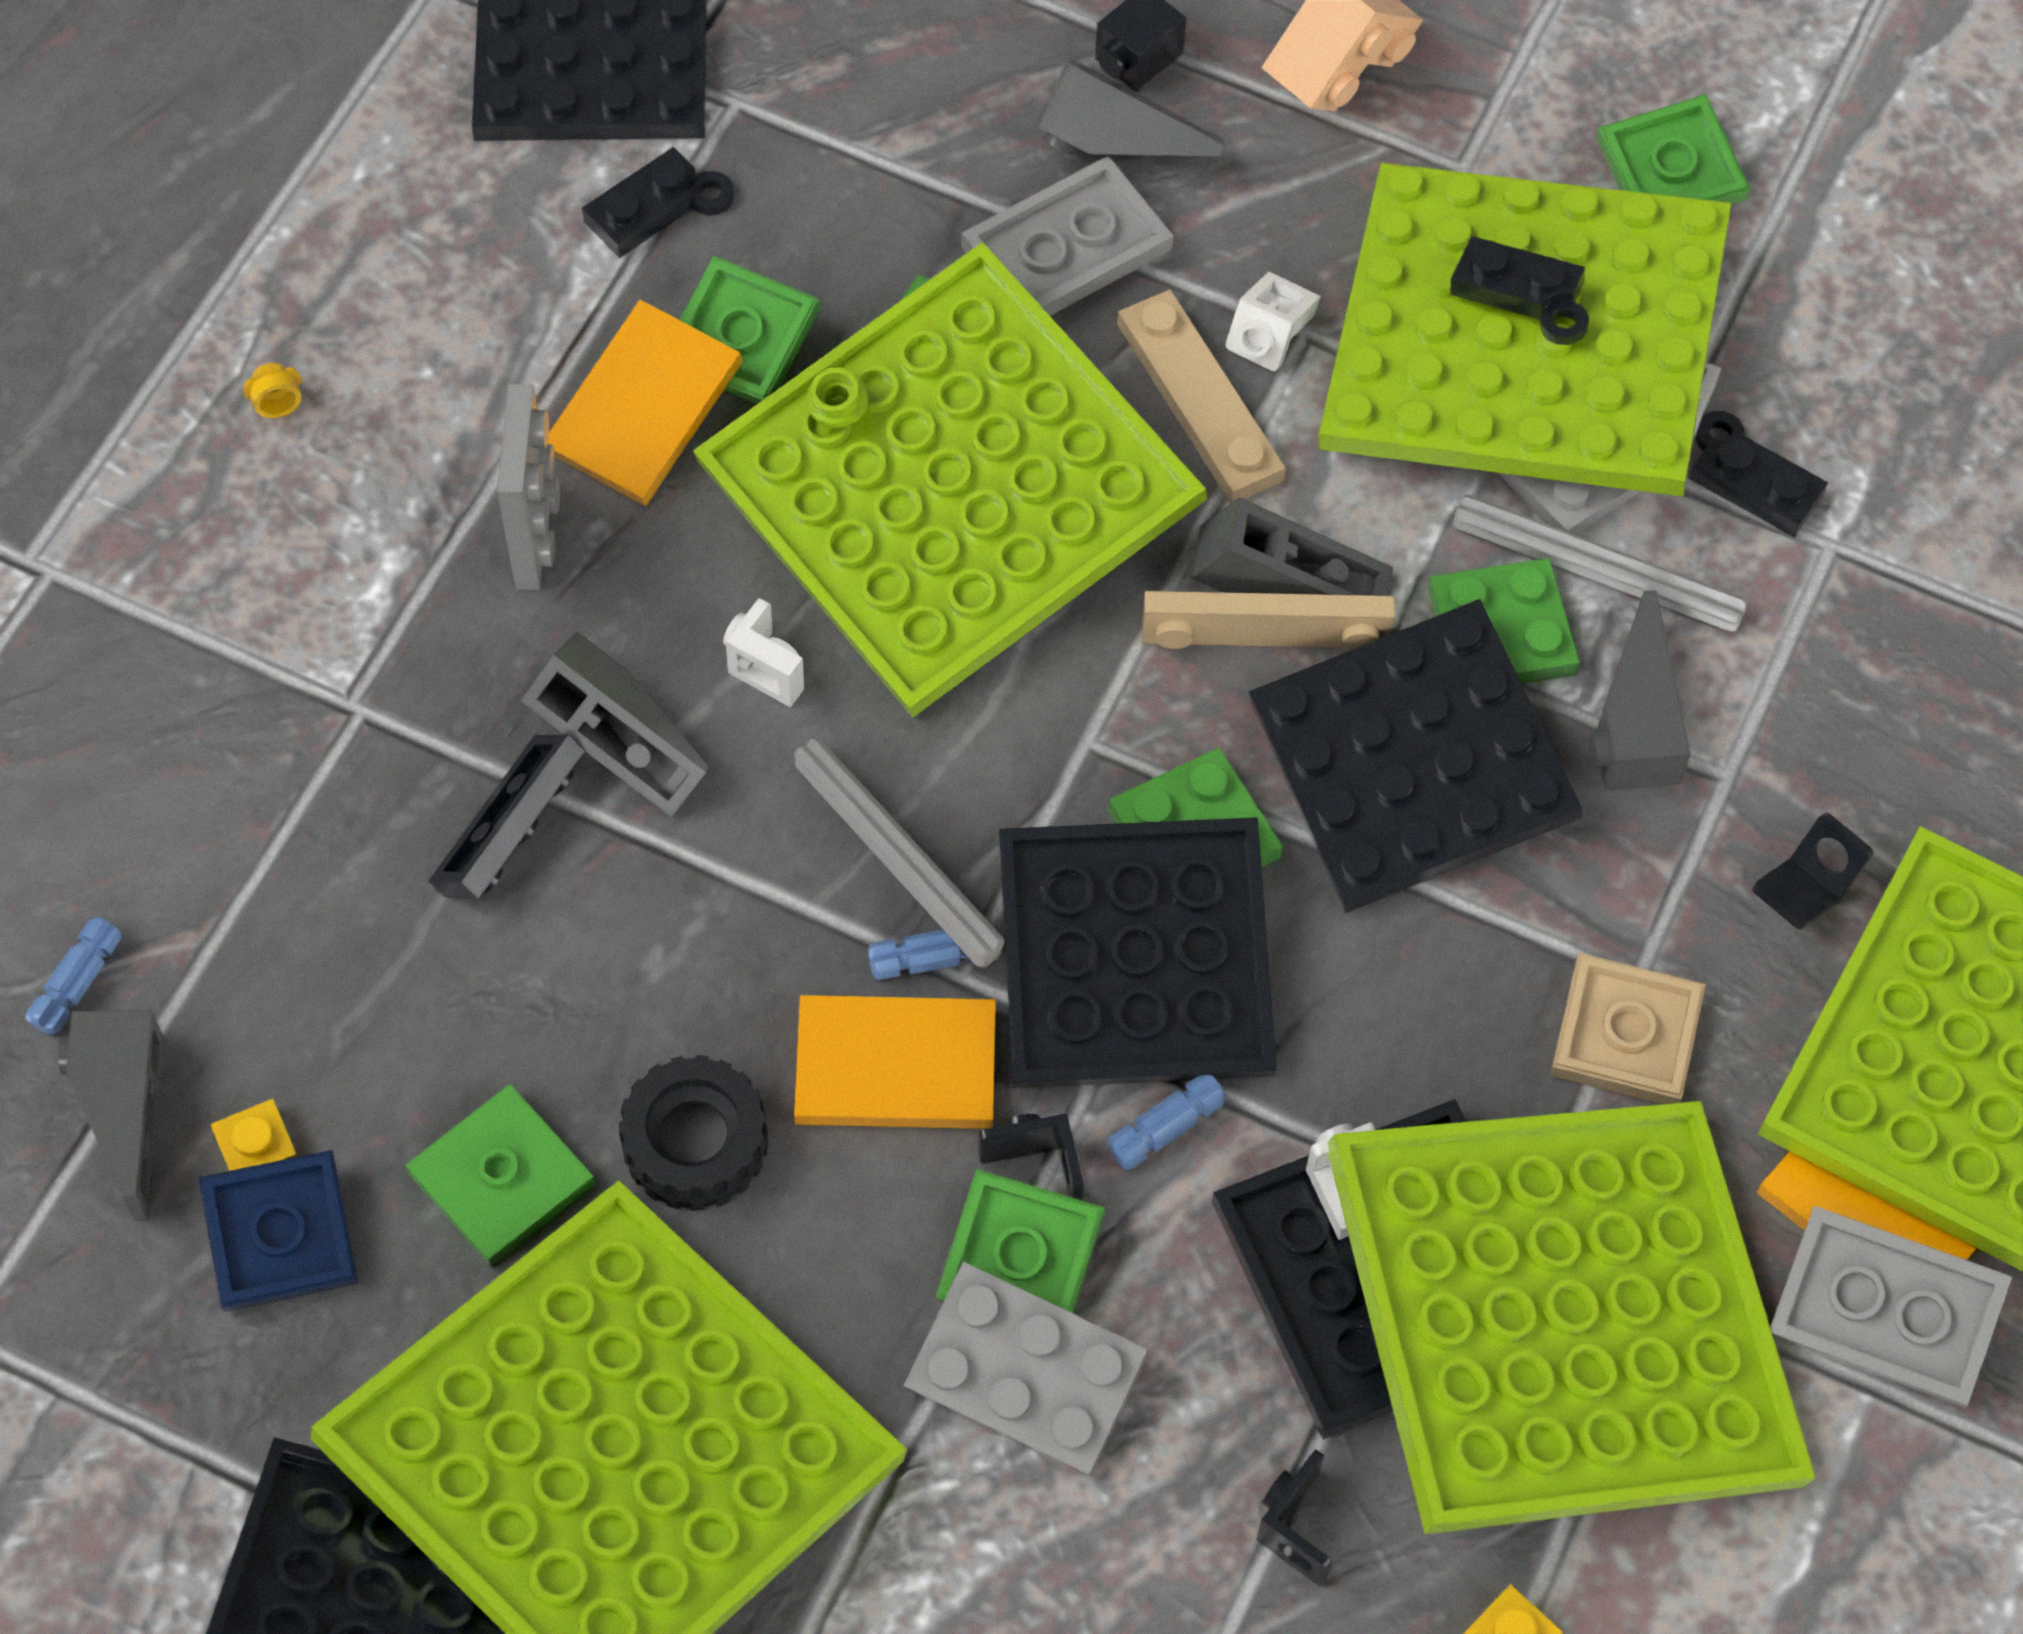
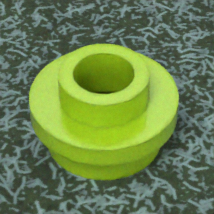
M834 367L823 370L813 379L808 388L806 400L810 414L818 423L826 427L841 428L853 424L864 414L868 405V393L864 382L858 375L844 368ZM836 396H846L848 398L847 401L840 405H828L829 401Z

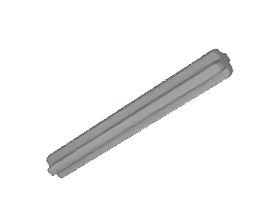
M1464 495L1454 515L1453 525L1456 529L1536 559L1549 558L1554 566L1642 598L1644 591L1656 590L1659 605L1729 632L1737 630L1747 608V601L1741 596L1471 495Z
M812 738L805 745L799 746L794 753L796 768L976 966L984 968L993 961L998 960L1005 952L1003 947L1004 938L822 740Z

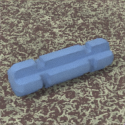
M98 916L86 923L77 936V940L80 943L69 948L44 985L43 990L46 994H42L41 997L37 996L26 1012L25 1019L31 1026L50 1036L60 1032L71 1015L68 1008L78 1005L105 963L102 957L110 956L122 939V933L115 925Z
M943 929L904 936V943L895 944L894 938L873 942L868 948L871 972L877 980L900 977V970L908 969L909 974H916L961 965L960 959L968 957Z
M1211 1074L1197 1076L1185 1085L1187 1090L1184 1093L1178 1090L1137 1117L1135 1119L1137 1122L1134 1125L1135 1127L1126 1125L1111 1135L1108 1139L1107 1148L1116 1163L1124 1170H1131L1148 1158L1146 1153L1149 1152V1149L1157 1152L1198 1124L1196 1119L1199 1115L1206 1118L1221 1108L1225 1102L1224 1098L1226 1095L1217 1080Z

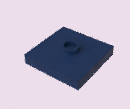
M333 1150L198 1177L223 1312L359 1284Z

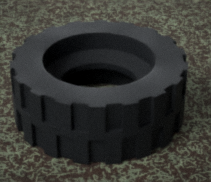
M696 1055V1058L683 1059V1056L671 1058L669 1063L661 1066L658 1063L650 1068L648 1074L642 1080L638 1078L631 1086L629 1098H624L621 1107L622 1122L619 1121V1135L625 1164L629 1166L630 1176L637 1186L641 1184L645 1188L646 1195L655 1201L660 1199L666 1202L668 1207L679 1210L680 1207H690L692 1211L705 1210L706 1206L715 1204L719 1207L728 1203L729 1198L737 1193L741 1195L749 1188L751 1179L754 1176L758 1177L763 1168L762 1158L763 1155H767L768 1131L763 1100L758 1089L754 1091L752 1088L751 1079L743 1072L738 1073L732 1069V1064L721 1059L719 1062L713 1061L708 1056ZM691 1103L704 1104L714 1108L721 1114L727 1126V1136L722 1148L711 1158L700 1162H685L673 1157L665 1149L661 1140V1129L667 1116L676 1108Z

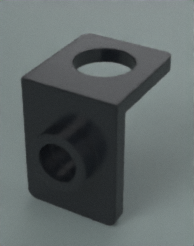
M1824 813L1818 817L1792 856L1757 880L1752 887V891L1796 929H1803L1839 903L1872 857L1873 849L1830 813ZM1832 838L1844 846L1848 855V863L1844 870L1833 871L1822 864L1817 853L1818 843L1821 839Z
M1067 1113L1041 1118L1037 1114H1021L1007 1119L1003 1122L1002 1126L979 1131L978 1155L982 1164L1058 1150L1068 1196L1082 1201L1083 1179Z
M1315 1449L1295 1476L1284 1470L1266 1493L1262 1504L1269 1510L1261 1519L1256 1540L1316 1585L1322 1586L1328 1578L1332 1560L1282 1523L1320 1472L1324 1455Z

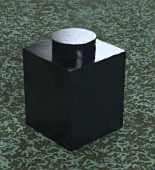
M1125 0L1097 23L1095 60L1098 61L1100 67L1107 75L1115 79L1119 78L1136 92L1183 54L1186 17L1165 0Z

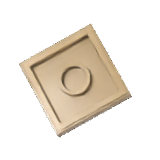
M1579 952L1575 961L1550 1076L1658 1104L1680 1103L1706 984Z

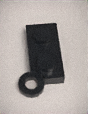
M673 146L583 206V222L621 258L692 209L708 216L725 212L734 200L733 183L729 177L721 172L705 171L696 175L695 167ZM709 187H714L721 191V194L714 199L704 198L700 193Z
M1471 236L1451 277L1450 295L1539 319L1542 335L1548 341L1555 344H1574L1582 340L1588 331V313L1582 305L1576 303L1584 284L1585 267ZM1561 317H1567L1572 319L1575 324L1568 328H1561L1556 326L1554 321Z
M1725 411L1706 413L1701 418L1695 436V441L1699 448L1703 450V453L1694 464L1689 479L1795 538L1824 496L1829 482L1745 437L1744 426L1733 414ZM1715 427L1723 428L1728 431L1730 438L1724 441L1716 440L1710 435L1709 430Z

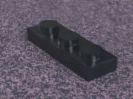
M569 734L534 735L428 882L445 898L479 899L480 896L489 892L500 880L503 873L501 867L515 847L524 843L536 830L538 825L537 817L551 797L563 791L573 777L572 768L585 751Z

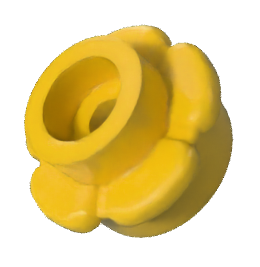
M267 363L255 369L251 378L246 380L243 386V394L246 399H250L251 405L260 416L280 418L292 413L300 405L302 395L299 385L302 383V377L292 367L285 368L279 363Z

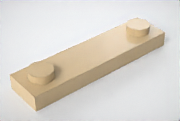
M1171 289L1118 311V327L1229 502L1232 503L1239 497L1243 499L1284 482L1285 466Z
M1145 591L1142 617V644H1158L1168 649H1180L1189 645L1329 647L1345 648L1350 651L1392 634L1395 621V596Z

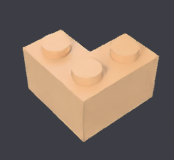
M1306 0L1261 68L1310 109L1336 111L1338 107L1345 105L1356 93L1359 87L1358 77L1367 64L1392 67L1394 63L1401 61L1407 56L1415 44L1416 36L1414 34L1423 22V19L1400 0Z

